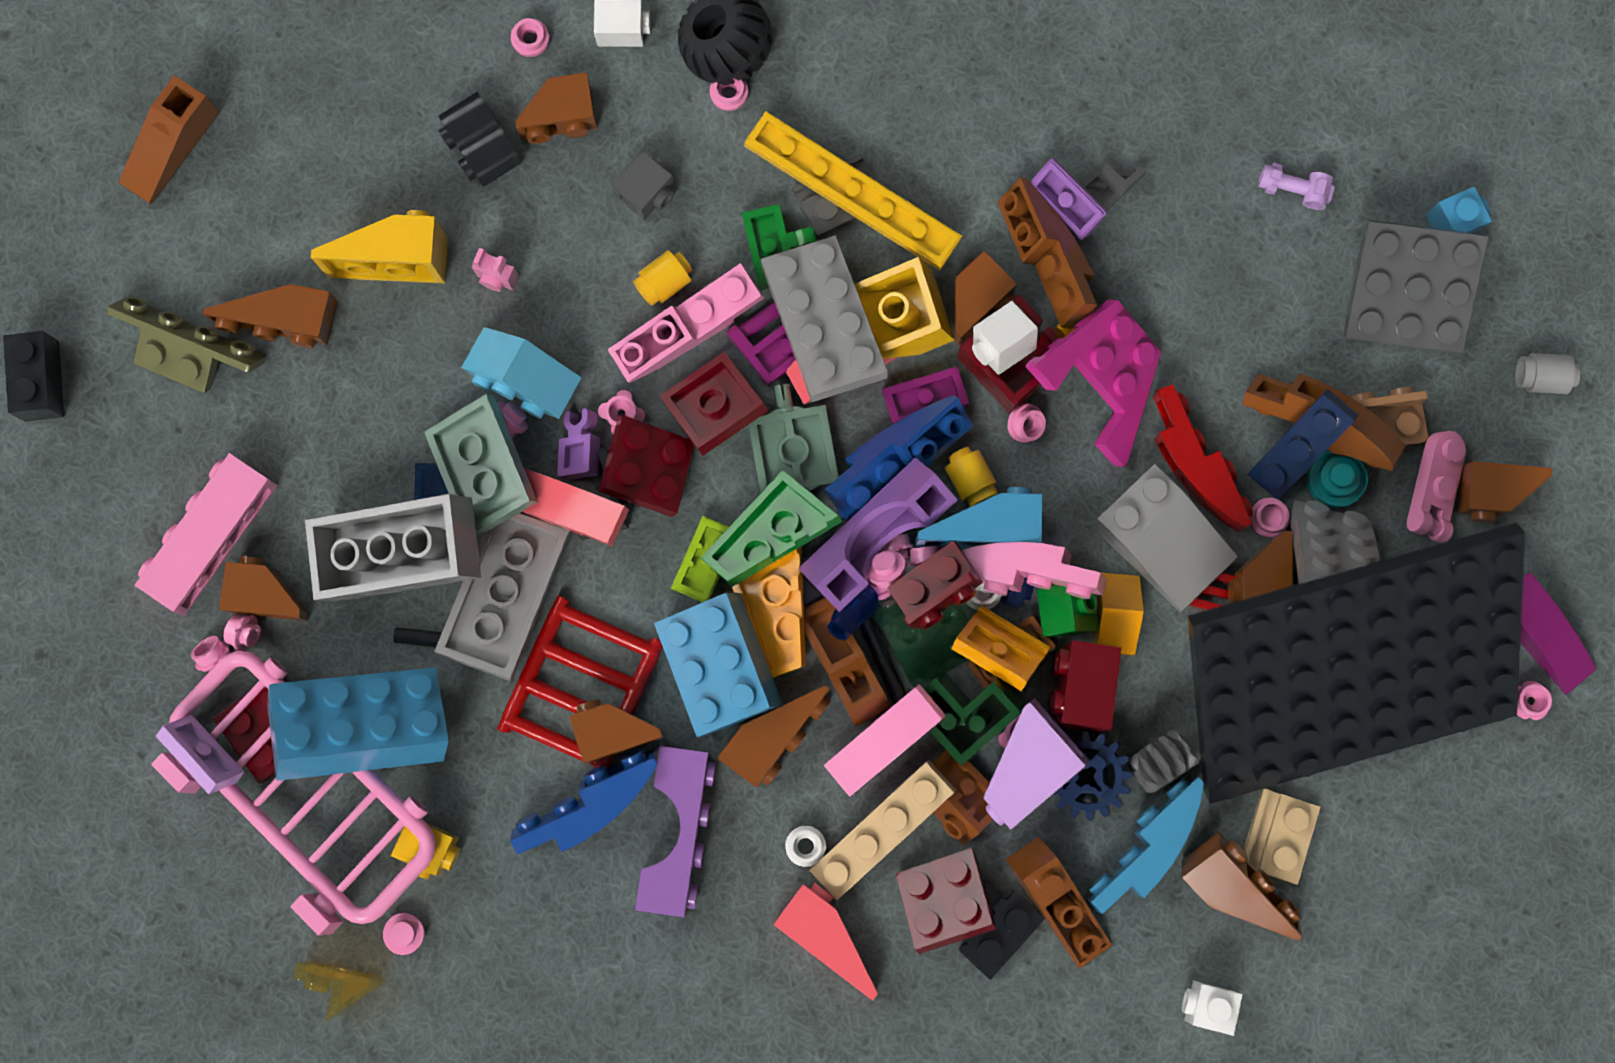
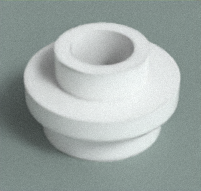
M797 827L787 837L785 844L786 853L789 859L796 865L802 867L813 866L825 854L826 842L824 836L814 827ZM803 838L812 840L814 844L813 851L809 854H802L798 850V843Z

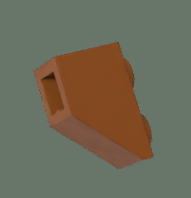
M587 72L552 77L546 80L515 120L516 129L521 140L527 139L529 143L539 144L549 141L552 135L566 133L567 137L578 138L589 134L591 129H597L591 84Z
M985 251L956 277L954 282L953 335L955 338L954 342L958 346L974 334L975 325L1014 299L1011 295L1014 293L1017 283Z

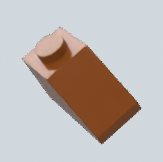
M1471 461L1463 466L1460 477L1458 514L1471 515L1472 522H1496V517L1511 512L1552 476V468Z
M1283 531L1275 536L1235 573V579H1231L1229 582V603L1292 586L1293 531Z
M240 556L239 563H225L219 610L232 614H252L261 617L308 621V611L276 570L264 566V559Z
M599 699L576 706L578 713L569 716L581 757L585 764H590L664 739L663 732L659 728L609 703L601 705Z

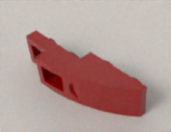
M1174 384L1159 389L1153 396V399L1166 430L1161 431L1154 440L1164 460L1187 492L1205 510L1236 532L1246 529L1252 525L1250 517L1253 516V511L1246 496L1239 495L1234 483L1237 480V476L1231 461L1228 458L1224 459L1220 451L1205 457L1203 452L1206 450L1205 440L1198 428L1193 429L1187 415L1190 414V407L1182 392L1177 393Z

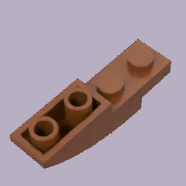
M1020 177L997 203L1022 262L1035 265L1060 326L1073 329L1078 322L1097 306L1088 282L1095 275L1080 246L1060 216L1026 178Z
M1301 373L1292 385L1258 374L1246 390L1242 405L1253 408L1263 415H1273L1295 423L1324 391L1329 389L1359 415L1349 428L1328 448L1330 452L1358 459L1374 468L1393 471L1405 450L1406 445L1394 431L1362 404L1343 392Z

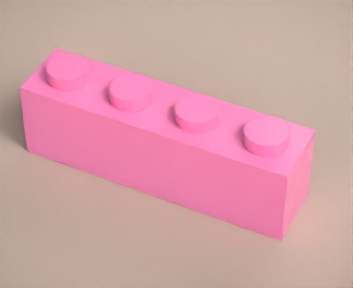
M230 453L225 459H220L213 466L209 473V482L202 492L198 491L190 498L186 505L187 513L179 524H174L167 530L162 539V544L164 545L155 557H150L142 565L138 573L140 578L134 585L172 612L184 616L277 487V484Z

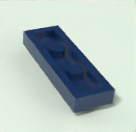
M1326 389L1247 475L1275 499L1279 500L1349 428L1359 415L1329 389Z

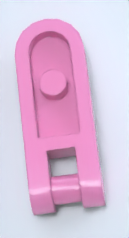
M1454 431L1436 432L1427 439L1406 524L1409 531L1419 535L1427 533L1429 539L1441 544L1447 542L1453 534V524L1450 522L1466 455L1465 443L1462 437Z

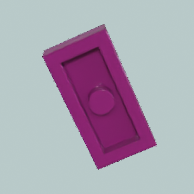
M958 367L890 386L881 391L892 425L908 415L952 395L959 398L963 408L969 405Z

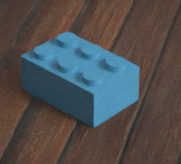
M724 593L654 623L697 737L717 733L783 706L740 593Z

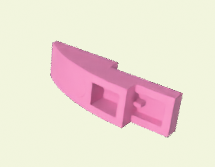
M740 263L679 306H670L610 347L608 351L627 382L631 383L663 367L736 322L734 318L764 299V296L745 266Z
M1002 542L979 545L962 550L984 582L982 583L984 584L983 589L998 595L1007 596L1008 590L1021 592L1024 577H1026V583L1031 586L1050 589L1051 584L1067 587V594L1090 599L1091 593L1103 596L1107 582L1101 572L1069 565L1072 555L1065 547L1030 542Z

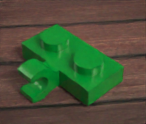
M780 204L742 213L759 290L769 289L761 267V259L816 242L813 227H807L786 233Z

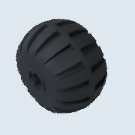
M698 0L696 3L692 2L686 9L688 13L682 16L679 24L678 46L686 66L696 77L708 83L714 84L716 82L721 85L735 84L733 78L738 81L747 80L752 77L754 70L758 72L764 65L762 60L768 58L771 50L772 27L763 6L757 0Z

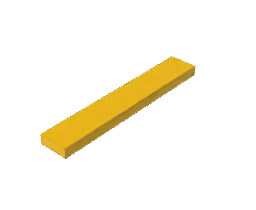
M765 111L744 142V147L939 271H941L962 239V235L767 111Z

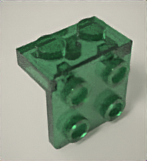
M892 595L886 599L879 600L877 605L869 608L873 620L886 636L908 681L913 687H917L919 684L923 686L935 679L943 671L946 673L969 660L951 649L956 638L969 622L961 605L956 606L955 603L942 612L944 615L942 620L925 630L922 627L915 629L906 624L904 621L906 616Z

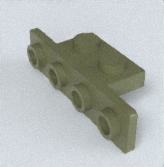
M125 297L109 305L107 309L108 315L141 328L133 364L203 393L209 391L213 384L218 361L242 371L251 372L263 365L266 360V354L256 351L255 347L247 342L227 339L220 336L219 332L211 327L196 326L186 322L181 315L174 312L157 310L148 306L147 301L138 297Z

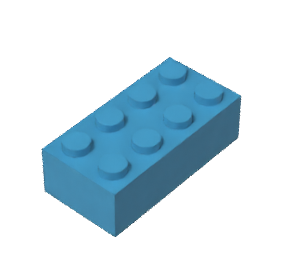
M436 667L269 684L267 707L276 781L444 761L448 745V735Z

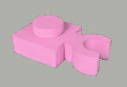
M482 248L478 249L472 269L477 277L480 278L479 283L498 292H501L502 287L514 290L519 278L515 268L506 264V258L500 255L497 258L489 255Z

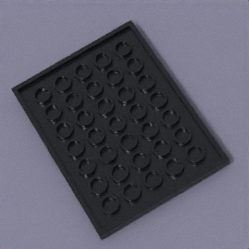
M1517 522L1188 615L1203 787L1209 803L1232 799L1263 788H1270L1298 778L1308 777L1340 766H1347L1354 762L1385 755L1392 751L1423 744L1434 739L1465 732L1469 729L1517 716L1525 531Z

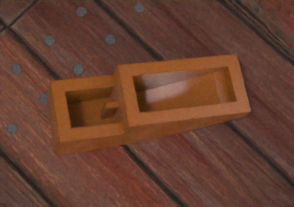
M826 598L804 608L805 635L854 726L857 727L889 710L891 707L886 694L868 665L865 655L840 612Z

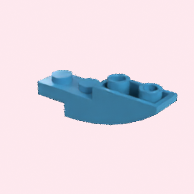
M1184 777L1180 778L1166 791L1165 794L1169 799L1159 809L1152 805L1139 816L1136 822L1140 827L1134 834L1141 840L1144 846L1141 849L1137 845L1132 846L1119 858L1118 862L1122 867L1111 877L1104 873L1089 887L1092 895L1086 901L1097 913L1103 914L1129 889L1138 897L1145 898L1160 882L1185 845L1194 825L1204 782L1199 777H1193L1188 781Z

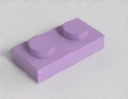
M192 714L163 725L156 735L158 740L209 795L237 783L244 773L241 767Z

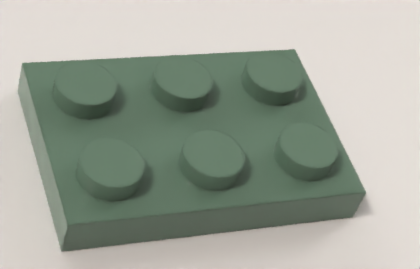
M485 394L424 431L448 493L472 498L477 537L538 502L495 396Z

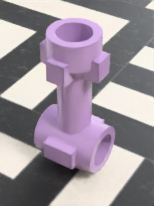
M1273 163L1271 166L1264 164L1259 177L1258 187L1264 188L1265 193L1274 195L1277 188L1304 195L1302 204L1314 210H1324L1327 203L1331 202L1335 188L1332 185L1333 177L1323 172L1310 173L1309 180L1282 173L1283 165Z

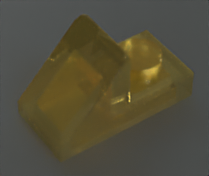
M303 960L297 962L293 979L305 981L303 988L311 991L328 993L329 987L333 988L325 1018L328 1021L382 987L385 977Z

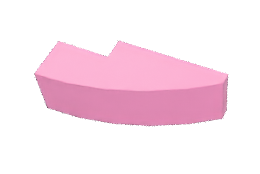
M919 684L824 766L850 797L939 723L946 715Z

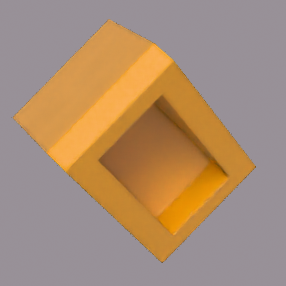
M1102 573L1107 582L1103 596L1098 595L1097 617L1099 631H1096L1095 644L1122 647L1121 654L1135 655L1144 614L1140 576Z

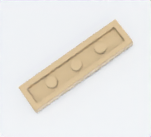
M927 760L809 871L837 901L953 795L956 789Z

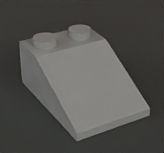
M1155 464L1097 519L1095 527L1098 533L1180 613L1238 557L1185 492Z

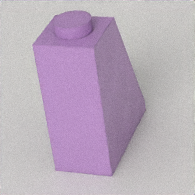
M1035 698L1023 708L984 795V799L988 803L985 808L989 815L999 825L1002 826L1005 823L1010 830L1089 762V759Z

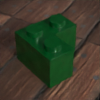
M944 671L924 688L926 693L946 715L929 731L960 766L1020 715L1023 708L1027 705L1016 691L1000 678H996L972 701Z

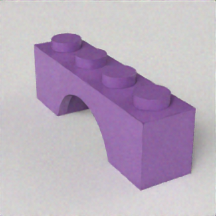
M914 458L798 569L840 612L869 584L868 574L872 560L890 540L907 530L931 526L957 501V498L933 471Z
M665 746L659 747L654 787L665 793L676 806L680 818V834L675 848L664 860L653 866L641 869L636 911L685 917L687 915V908L695 909L698 884H691L693 867L701 868L704 853V844L697 843L699 826L707 827L710 812V803L703 802L705 786L713 787L716 762H709L710 753Z

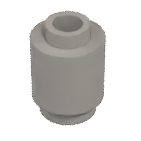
M1531 353L1529 356H1521L1517 362L1516 385L1519 388H1525L1527 392L1569 394L1572 387H1576L1579 383L1580 366L1578 363H1575L1572 355Z

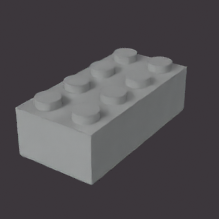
M447 494L305 520L313 600L340 602L481 578L473 501L470 497Z

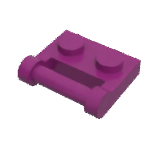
M774 301L741 326L737 327L734 325L726 331L729 339L742 353L767 387H770L786 375L788 367L795 361L783 325L755 346H752L748 340L779 317Z

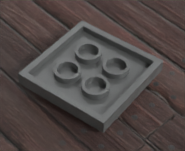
M1366 219L1343 336L1355 340L1463 353L1489 236L1480 233Z

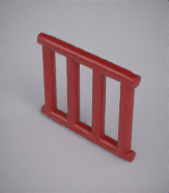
M558 595L550 608L503 711L497 730L509 734L513 730L583 761L576 740L519 716L529 694L575 714L578 713L576 706L588 702L536 679L545 658L548 657L625 691L626 694L619 709L634 715L661 655L663 646L659 638H651L650 641L569 606L570 601ZM562 621L643 655L634 676L626 675L553 643ZM616 755L590 763V765L594 766L593 769L602 765L609 769Z

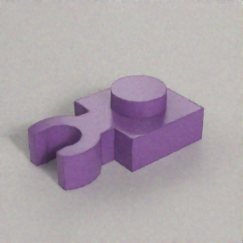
M583 408L581 421L579 415L571 411L565 413L564 426L568 430V437L559 439L557 477L569 481L598 476L600 437L591 434L597 424L596 412Z

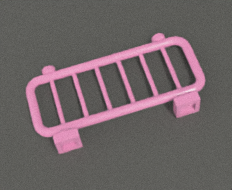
M240 650L229 653L181 701L171 714L169 723L193 714L235 668L240 666L246 667L259 681L210 733L216 740L265 686L268 688L269 684L285 683L282 679L288 674V671L272 657L264 662L252 652ZM270 727L236 762L241 769L271 738ZM162 752L151 764L179 793H196L201 788L171 753ZM373 770L352 772L371 792L310 858L287 835L344 773L332 774L282 829L259 807L284 780L276 781L275 778L254 801L236 784L219 790L320 893L319 895L316 893L301 894L290 906L318 936L333 934L344 921L336 914L337 911L352 923L366 924L377 920L427 868L435 855V835L429 825L423 820L424 816L428 813L427 808L413 796H409L404 801ZM377 797L399 820L348 876L336 886L315 863ZM406 826L419 840V851L367 907L356 906L343 892L397 833Z

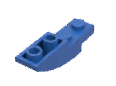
M952 395L908 415L874 436L845 459L849 469L825 489L842 519L849 521L914 458L928 467L973 427L959 398Z
M643 748L631 751L621 758L622 763L609 769L602 765L588 771L583 775L584 780L579 783L581 799L576 800L574 796L566 798L553 806L554 811L539 817L537 813H534L519 820L515 824L517 828L512 829L510 838L516 854L523 853L554 838L561 852H564L605 827L635 799L649 780L657 766V755L654 748L644 752Z

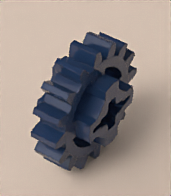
M1084 731L1082 741L1080 742L1074 734H1071L1069 738L1079 749L1092 748L1100 751L1094 758H1088L1089 762L1084 767V769H1088L1093 766L1097 770L1093 776L1097 783L1093 781L1087 784L1083 783L1081 779L1084 776V772L1080 770L1070 779V784L1067 787L1064 784L1052 794H1059L1061 797L1056 807L1061 809L1066 805L1072 806L1071 817L1073 818L1077 817L1081 810L1085 811L1087 820L1095 818L1096 810H1099L1104 817H1107L1111 814L1109 804L1111 803L1117 808L1122 807L1124 803L1118 795L1120 793L1130 794L1132 791L1131 787L1124 784V780L1133 777L1134 772L1124 770L1123 766L1131 758L1129 755L1119 757L1116 753L1121 746L1120 742H1116L1111 746L1106 745L1107 734L1101 733L1095 741L1092 739L1091 731ZM1111 763L1114 766L1116 775L1114 787L1108 780L1107 767ZM1083 793H1094L1102 800L1098 802H1084L1078 798Z

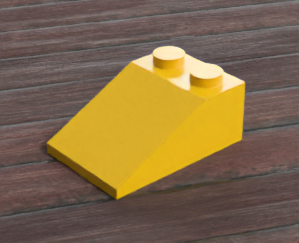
M422 210L407 211V215L394 214L311 250V259L328 278L445 283L448 237L435 216H431L429 212Z

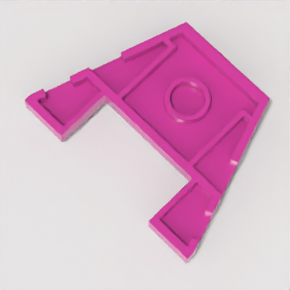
M1107 300L1074 326V331L1065 338L1054 341L1048 346L1049 350L1040 357H1034L1025 367L1046 390H1058L1074 365L1114 411L1094 444L1111 464L1117 467H1125L1128 463L1161 351L1119 300Z

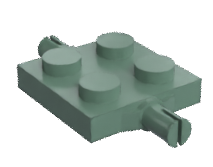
M783 384L785 400L782 397L781 386L773 387L778 409L768 415L759 417L749 424L760 493L782 470L810 493L817 488L829 486L838 478V471L826 405L810 408L793 406L790 384Z

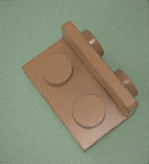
M1402 387L1389 391L1390 396L1375 398L1374 392L1351 396L1352 399L1378 416L1406 446L1426 444L1429 436L1422 403L1428 399L1427 391L1414 392L1413 387Z

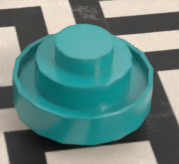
M1330 451L1323 453L1308 469L1306 475L1307 488L1312 497L1332 509L1345 508L1358 501L1364 494L1368 483L1367 469L1362 461L1346 455L1334 454Z

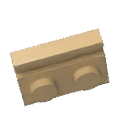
M1266 788L1261 789L1243 849L1248 857L1247 862L1255 871L1261 869L1268 876L1298 885L1321 807L1270 791Z

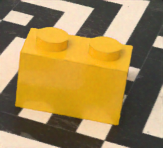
M919 257L854 284L882 359L921 355L955 341L933 270Z

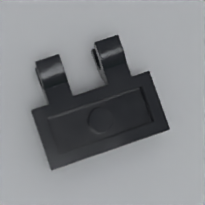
M984 880L997 929L964 939L966 943L958 951L991 980L1045 919L1016 891L1012 890L1004 898L989 882Z

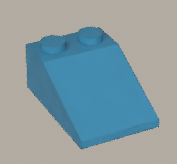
M1029 487L1007 488V493H1000L918 531L914 546L915 548L933 546L944 548L952 541H955L963 550L974 546L1002 542L1042 543V494H1032V488Z

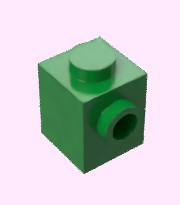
M1052 584L1053 586L1050 589H1037L1043 637H1064L1099 631L1097 617L1098 602L1095 594L1091 593L1090 599L1079 598L1067 594V587Z

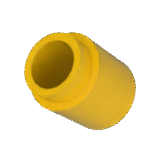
M667 250L638 272L639 277L632 282L650 306H653L658 301L662 304L689 284L691 279L688 274L693 270L680 252L673 255Z
M965 447L948 457L950 464L944 469L962 502L967 501L969 507H972L998 495L995 488L997 481L980 450L971 452L969 447Z

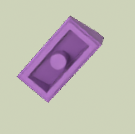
M1054 157L1045 164L1030 182L1053 207L1066 226L1081 241L1095 231L1108 213Z

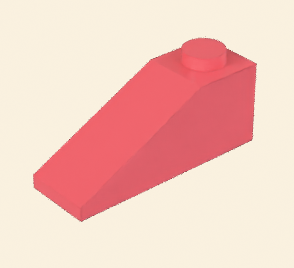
M815 882L811 888L803 883L773 925L873 1001L878 993L837 909L830 904L834 896Z

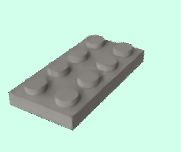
M836 236L761 259V267L811 403L887 379V369Z
M1294 500L1290 511L1291 530L1293 531L1299 584L1381 561L1372 521L1368 520L1367 517L1354 511L1341 513L1330 510L1326 505L1317 501L1309 500L1304 503Z
M518 513L482 534L478 544L481 578L463 581L434 652L444 658L512 682L571 535L569 530Z

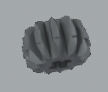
M1174 729L1140 750L1130 759L1128 765L1134 772V778L1139 785L1143 786L1146 792H1156L1196 766L1200 761L1201 755L1196 749L1197 745L1190 736L1188 737L1183 729Z

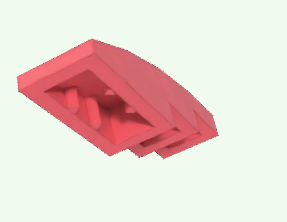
M525 469L538 502L522 511V513L543 522L557 525L581 536L585 535L611 547L613 546L628 514V508L583 489Z

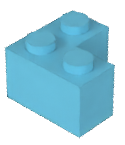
M486 327L482 329L461 367L474 376L471 381L474 385L489 393L495 391L509 400H513L515 396L523 402L520 406L522 410L539 419L542 418L543 414L559 419L582 378L526 339Z

